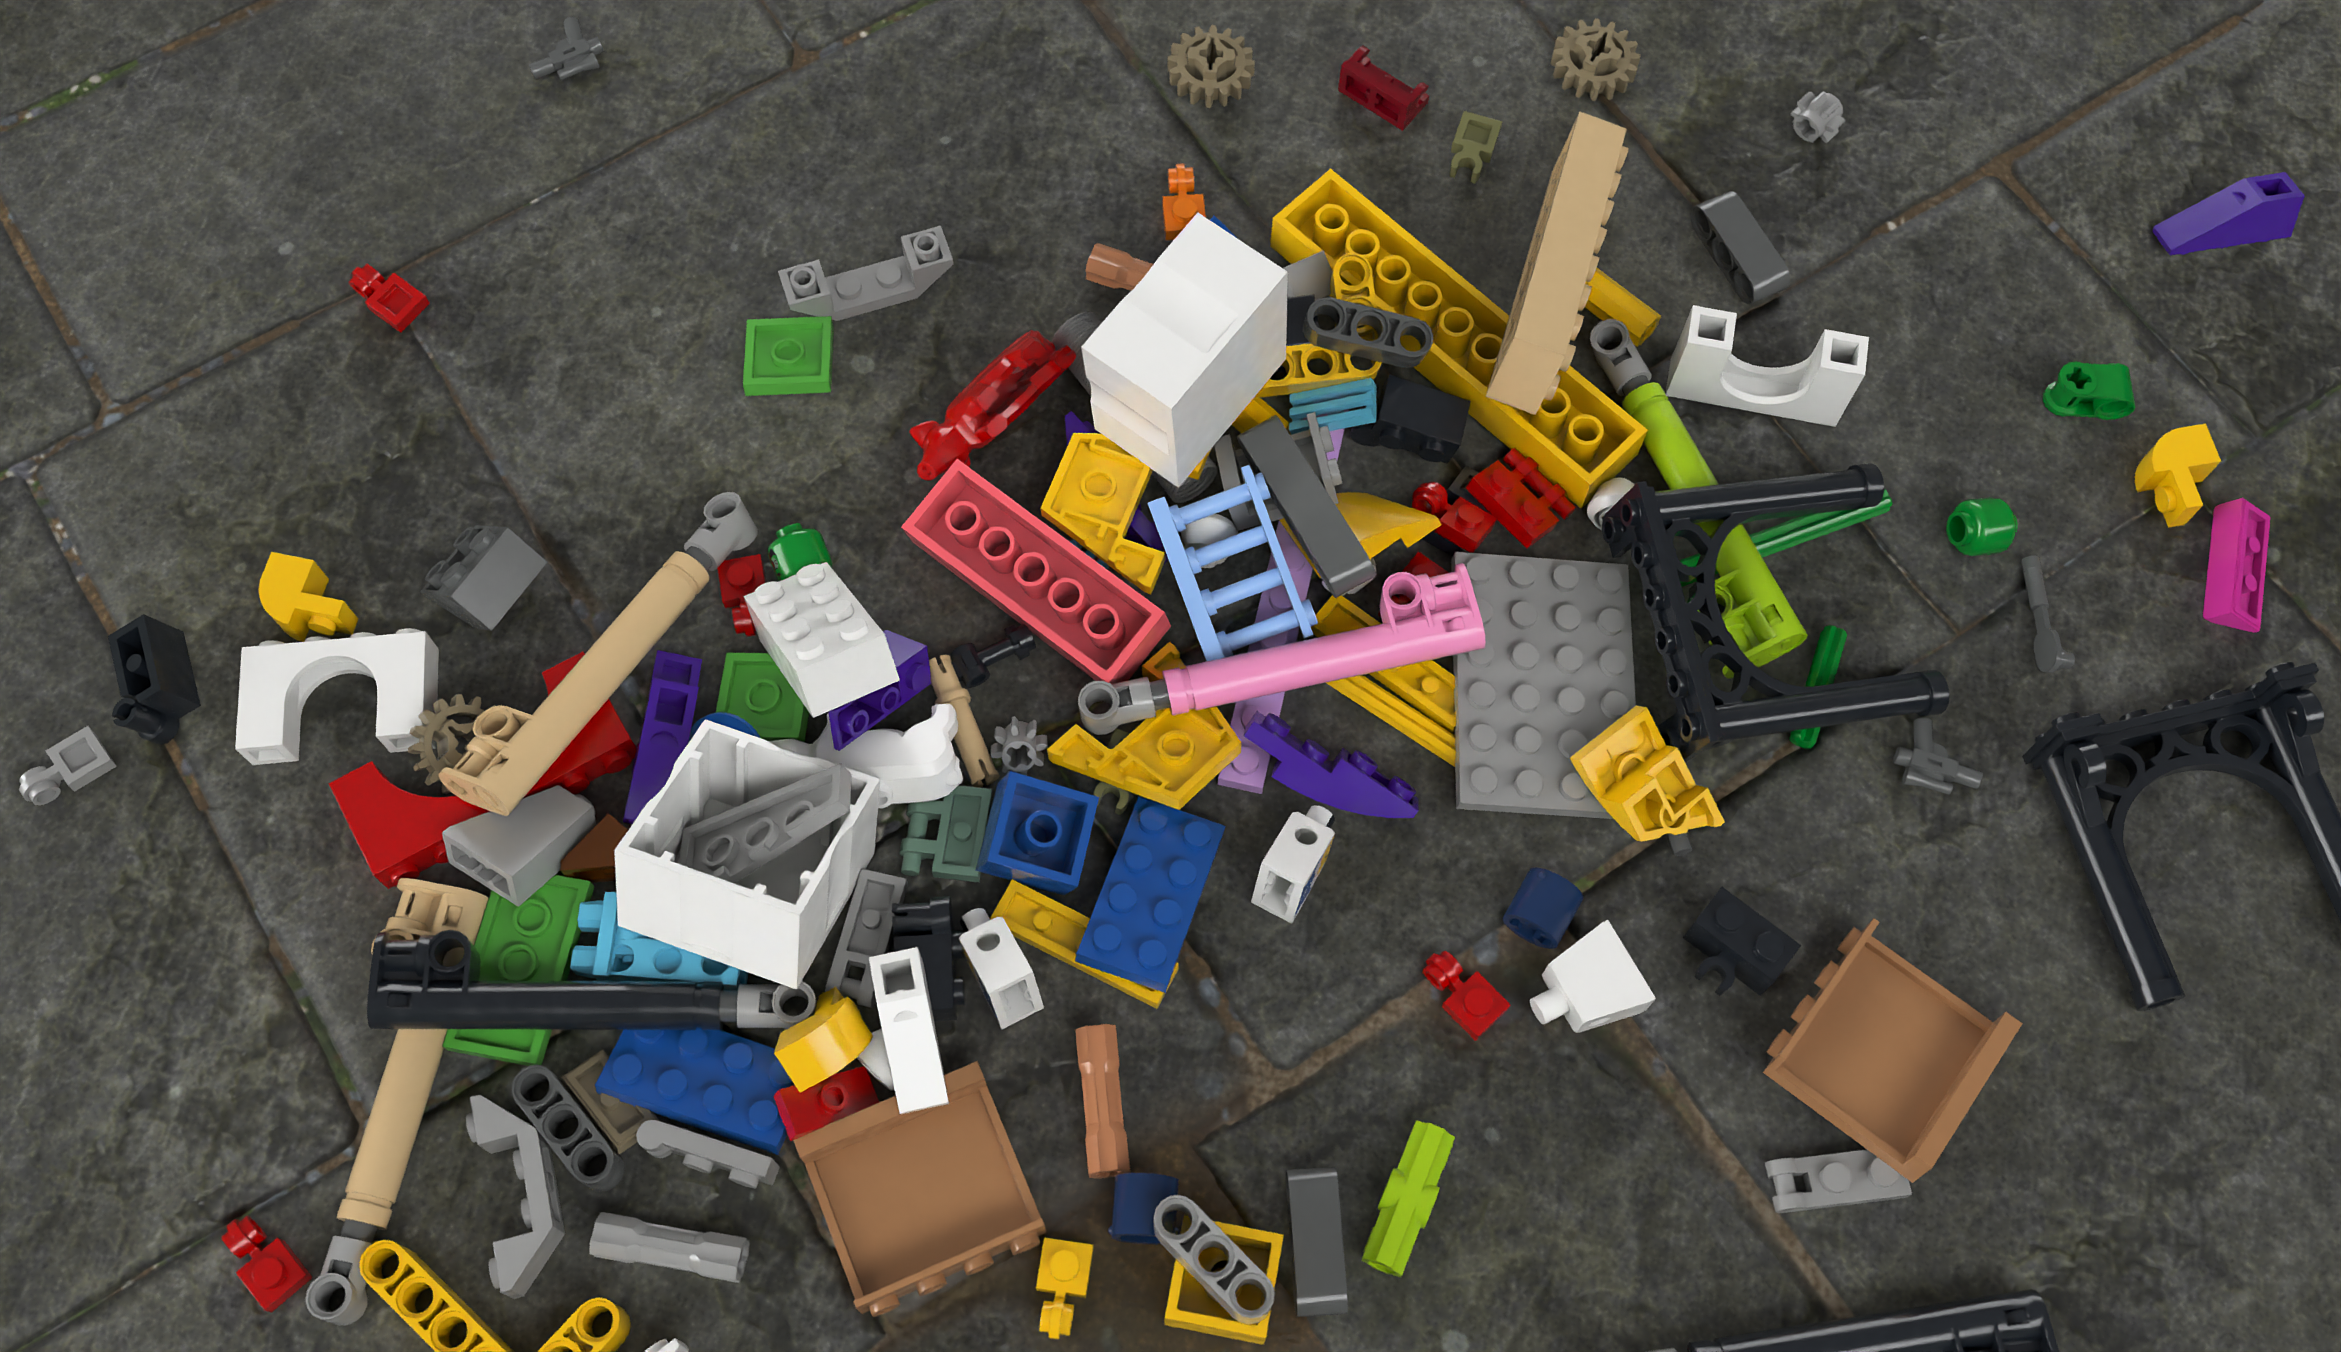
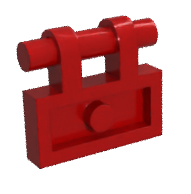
M1513 448L1503 458V461L1512 469L1511 472L1497 460L1475 475L1466 486V489L1527 549L1551 532L1560 521L1551 512L1552 509L1565 520L1577 507L1565 497L1567 492L1558 483L1553 485L1538 470L1539 465L1530 456L1525 458L1516 448ZM1526 482L1540 496V498L1538 499L1530 490H1528L1523 485V483Z

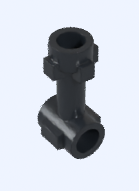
M1024 624L1017 628L1015 625L1004 629L1006 638L980 651H977L973 643L963 644L953 650L950 657L959 682L964 681L968 688L976 687L990 677V672L987 669L988 666L1012 654L1017 655L1019 660L1030 656V651L1036 648V644L1028 627Z

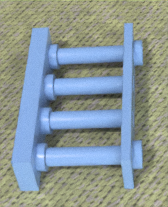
M1250 464L1241 467L1245 480L1244 484L1178 508L1177 504L1169 507L1165 497L1148 502L1206 661L1234 656L1232 652L1234 650L1298 626L1305 640L1313 637L1311 626L1318 624L1310 600L1301 601L1263 502V500L1271 498L1263 474L1261 472L1253 475ZM1252 500L1261 523L1260 526L1194 550L1193 546L1184 549L1178 532L1186 530L1185 525ZM1268 542L1277 566L1276 568L1212 592L1209 591V588L1200 591L1194 574L1202 572V566ZM1284 584L1293 608L1292 610L1225 634L1224 630L1218 633L1215 632L1210 616L1218 614V608Z

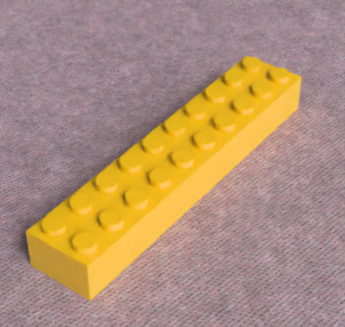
M1332 169L1328 170L1273 217L1270 246L1291 264L1324 250L1331 270H1333L1337 259L1344 254L1358 253L1364 256L1370 262L1372 268L1377 309L1420 319L1426 322L1432 330L1433 344L1423 361L1414 366V368L1442 392L1471 401L1468 411L1469 415L1511 450L1516 448L1525 458L1530 456L1539 465L1538 470L1553 485L1558 483L1567 492L1566 497L1582 509L1593 498L1601 484L1613 479L1638 455L1648 429L1571 366H1569L1566 372L1562 370L1557 372V375L1561 376L1557 390L1551 401L1543 399L1536 415L1486 397L1509 315ZM1345 270L1339 274L1341 280L1347 285L1354 286L1362 282L1360 275L1353 270ZM1411 335L1400 337L1401 345L1406 350L1411 352L1420 350V343L1415 337Z

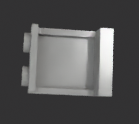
M1315 412L1306 414L1310 429L1290 436L1333 502L1338 504L1335 486L1343 483L1336 458L1330 460L1327 458L1326 453L1334 451L1328 425L1319 427ZM1230 434L1221 436L1214 446L1223 489L1226 491L1245 483L1241 467L1247 466L1250 463L1242 449L1235 450ZM1251 467V470H1252V472H1253V475H1255L1256 473H1255V471L1253 470V468ZM1272 498L1263 500L1271 522L1284 518ZM1252 500L1229 508L1237 531L1261 525Z

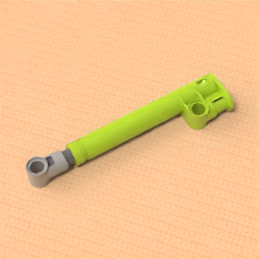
M1607 319L1599 322L1594 326L1590 335L1597 364L1604 370L1617 394L1625 396L1622 402L1623 409L1648 429L1643 443L1670 490L1718 485L1716 478L1673 405L1668 401V397L1661 385L1656 382H1649L1652 374L1630 339L1627 327L1616 319ZM1609 342H1621V344L1615 349H1603V347ZM1724 521L1694 524L1700 526L1710 537L1715 529ZM1743 524L1732 529L1724 540L1716 561L1715 568L1720 575V578L1715 580L1717 603L1725 607L1721 616L1736 645L1756 667H1760L1797 648L1807 639L1808 634ZM1725 665L1722 670L1724 676L1727 679H1733L1734 672Z

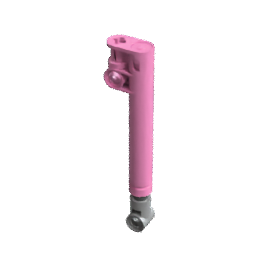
M1463 563L1456 564L1454 572L1429 577L1426 573L1414 576L1407 572H1397L1390 575L1384 582L1380 599V614L1383 624L1186 666L1185 669L1178 667L1162 671L1163 679L1149 682L1148 677L1115 684L1105 681H1093L1086 684L1078 696L1081 721L1089 732L1105 735L1113 732L1118 725L1156 717L1155 711L1170 708L1171 714L1174 716L1188 713L1191 709L1197 711L1484 649L1486 643L1484 626L1467 568ZM1396 594H1403L1409 597L1412 602L1407 605H1399L1392 601L1391 597ZM1104 701L1111 705V709L1104 714H1094L1088 710L1096 702Z

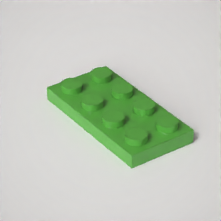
M554 875L519 907L491 890L474 944L480 954L481 961L479 981H567L571 968L572 952L575 945L578 944L581 934L577 920L579 906L581 902H589L591 900L594 885L591 881ZM448 1029L442 1047L452 1052L520 1065H542L552 1030Z

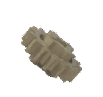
M1594 19L1592 26H1587L1583 20H1579L1576 30L1567 26L1563 37L1558 36L1550 62V65L1555 66L1553 76L1554 78H1564L1562 84L1564 90L1572 86L1575 87V97L1580 98L1584 92L1590 93L1591 101H1596L1599 93H1603L1610 100L1613 98L1615 89L1620 93H1624L1628 83L1634 82L1640 61V54L1635 53L1638 45L1637 42H1626L1629 32L1627 30L1620 31L1619 33L1615 32L1614 22H1610L1607 27H1601L1599 19Z
M1211 25L1208 33H1203L1199 26L1195 27V36L1193 37L1186 33L1181 34V44L1173 43L1171 46V56H1168L1170 85H1177V95L1181 97L1189 93L1190 104L1193 105L1199 99L1205 100L1206 108H1211L1213 100H1219L1223 107L1227 106V97L1230 95L1239 100L1242 89H1249L1251 87V77L1254 76L1255 61L1252 60L1253 50L1251 47L1244 48L1245 38L1240 36L1232 39V29L1227 28L1223 34L1217 33L1216 25ZM1210 63H1213L1212 70H1209Z
M457 694L451 698L450 707L442 698L433 703L435 713L426 709L418 715L425 726H414L410 729L409 733L418 738L419 743L410 746L408 753L420 754L421 761L417 762L413 769L414 771H419L426 768L430 774L425 780V784L428 786L440 780L438 774L443 768L453 769L468 752L467 745L475 737L473 732L474 722L484 712V710L480 709L481 697L476 696L465 705L462 694ZM465 716L471 718V721L466 724H458L453 719L448 720L446 718ZM460 737H464L468 741L464 747L466 751L462 754L458 753L455 749L459 744L457 739ZM432 739L437 743V758L432 749ZM442 783V793H450L451 791Z

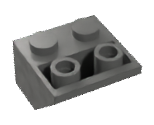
M475 525L474 528L468 527L457 537L453 544L456 549L446 561L442 560L432 567L425 578L428 583L420 593L477 629L492 631L547 564V561L508 527Z

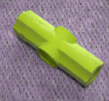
M1416 1120L1397 1169L1393 1168L1377 1208L1380 1210L1379 1216L1371 1230L1361 1261L1378 1271L1400 1278L1404 1272L1420 1228L1424 1229L1440 1189V1187H1437V1183L1453 1147L1452 1144L1455 1137L1445 1129L1431 1123Z

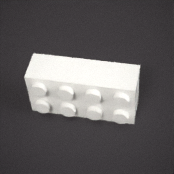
M827 562L805 566L796 575L779 582L764 583L755 592L743 596L760 642L813 718L900 680L885 634Z

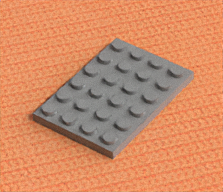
M1455 552L1451 559V572H1454L1456 564L1463 563L1467 568L1481 614L1486 641L1484 649L1453 655V675L1455 676L1454 712L1456 711V809L1614 819L1586 786L1571 762L1570 757L1636 706L1628 565Z

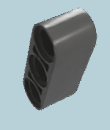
M1728 191L1692 207L1690 218L1693 229L1744 303L1747 305L1753 304L1789 287L1790 274L1784 260L1737 193Z
M1323 297L1314 301L1310 305L1303 322L1305 338L1317 347L1402 368H1412L1420 364L1433 344L1431 328L1420 319L1332 297ZM1320 314L1328 315L1334 320L1336 326L1329 331L1322 330L1315 325L1313 318ZM1361 325L1373 327L1378 334V339L1374 341L1362 339L1358 335L1357 327ZM1404 335L1415 337L1420 343V350L1416 352L1406 350L1401 345L1400 337Z
M530 1065L520 1070L512 1083V1095L570 1173L593 1191L603 1192L616 1187L624 1174L623 1159L621 1155L617 1154L566 1088L563 1081L548 1068L541 1065ZM548 1081L550 1087L548 1094L540 1101L531 1102L530 1095L532 1089L537 1084ZM569 1118H577L578 1127L576 1132L567 1139H559V1129L562 1123ZM605 1154L607 1156L606 1168L601 1174L589 1177L587 1174L589 1162L597 1155Z
M1336 1167L1286 1170V1197L1296 1316L1347 1314V1282Z

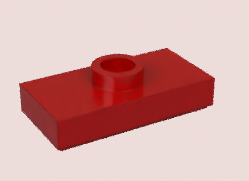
M865 1066L834 1074L801 1093L794 1085L779 1089L773 1096L790 1141L880 1103Z

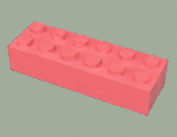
M956 459L901 527L915 545L1021 625H1026L1030 632L1095 681H1105L1110 684L1128 681L1171 627L1163 610L958 459Z

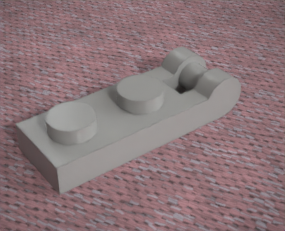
M861 868L828 976L825 992L837 987L842 996L857 999L858 1005L870 1008L874 1006L876 996L869 957L889 952L894 935L892 904H903L908 887L907 879ZM850 965L865 968L862 981L847 978Z
M658 1120L645 1121L637 1130V1142L653 1157L665 1158L671 1153L684 1156L682 1164L687 1167L709 1174L713 1166L729 1171V1180L746 1187L756 1189L759 1181L773 1186L780 1168L771 1157Z
M1868 1150L1802 1158H1782L1765 1163L1767 1176L1769 1179L1774 1180L1777 1196L1772 1197L1775 1213L1901 1199L1912 1195L1909 1180ZM1803 1175L1806 1188L1805 1193L1796 1192L1793 1176Z

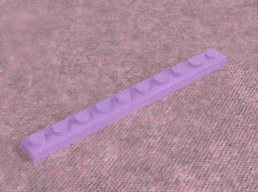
M1327 414L1317 415L1316 417L1327 416ZM1345 428L1329 431L1334 451L1326 453L1328 460L1336 458L1338 461ZM1278 521L1276 536L1301 601H1304L1307 598L1313 568L1281 522ZM1272 552L1267 571L1277 567ZM1284 584L1262 592L1255 623L1293 609ZM1298 626L1250 644L1248 652L1297 642L1300 627ZM1285 692L1236 702L1230 726L1241 741V753L1219 773L1217 785L1262 794L1271 754L1244 737L1246 725L1256 711L1264 716L1272 713L1280 717Z

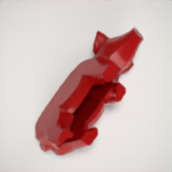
M1031 330L1019 337L984 368L950 403L946 409L945 421L939 424L936 421L930 420L910 429V435L923 449V458L917 466L918 476L924 480H934L940 474L946 473L956 459L970 468L969 454L972 449L985 447L1004 431L1075 361L1076 353L1068 345L1056 351L1054 344L1045 339L1039 331Z

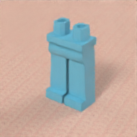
M605 892L604 901L580 903L577 919L578 928L582 932H599L597 946L575 945L570 966L576 975L596 978L598 981L698 982V984H703V982H723L724 990H738L739 984H747L748 972L618 926L616 892Z

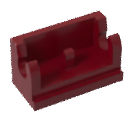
M1363 45L1341 65L1338 91L1403 131L1428 103L1430 95L1425 92L1428 90L1429 85L1421 82L1414 89L1372 64L1371 59L1366 57L1370 49Z

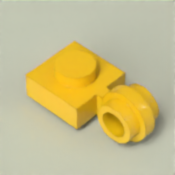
M1044 1238L1036 1290L1055 1293L1054 1302L1044 1300L1039 1331L1049 1333V1338L1059 1339L1060 1334L1070 1336L1074 1305L1065 1303L1066 1295L1086 1298L1094 1249L1092 1244Z

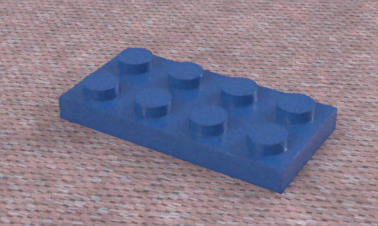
M1138 796L1077 950L1075 962L1166 993L1226 826Z
M696 1028V1030H623L595 1083L597 1094H607L620 1099L621 1102L643 1107L653 1113L778 1155L787 1137V1131L773 1096L779 1089L794 1086L795 1084L775 1056V1048L721 1030H702V1028Z

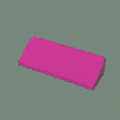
M2244 498L2219 504L2214 508L2203 618L2215 624L2254 633L2260 631L2271 517Z

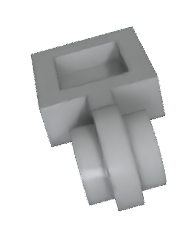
M86 726L47 749L46 753L54 765L48 769L39 766L25 772L19 780L21 784L19 791L26 801L33 802L35 805H44L59 796L61 780L64 779L67 785L75 792L112 770L117 765L95 732L89 726Z

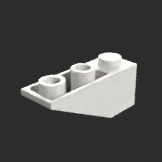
M918 947L869 957L876 1002L899 1113L905 1114L949 1104L924 963Z

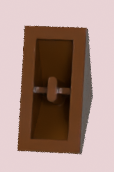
M608 813L561 861L562 873L566 877L591 881V883L616 881L614 850L628 829Z

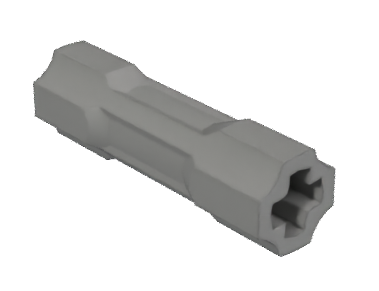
M601 1212L595 1221L593 1234L590 1239V1254L598 1258L626 1263L639 1262L694 1272L703 1277L740 1283L749 1255V1240L744 1237L711 1231L702 1233L643 1222L638 1218Z

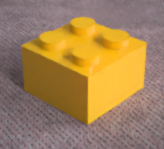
M1186 1215L1183 1218L1181 1234L1188 1231L1191 1227V1220ZM1213 1221L1269 1278L1275 1289L1284 1235ZM1215 1247L1206 1248L1198 1257L1200 1265L1208 1272H1220L1228 1264L1225 1253ZM1175 1260L1165 1314V1325L1264 1345L1271 1310L1266 1318L1259 1323L1250 1325L1240 1323ZM1243 1285L1235 1293L1236 1301L1245 1310H1257L1265 1302L1263 1292L1255 1285Z

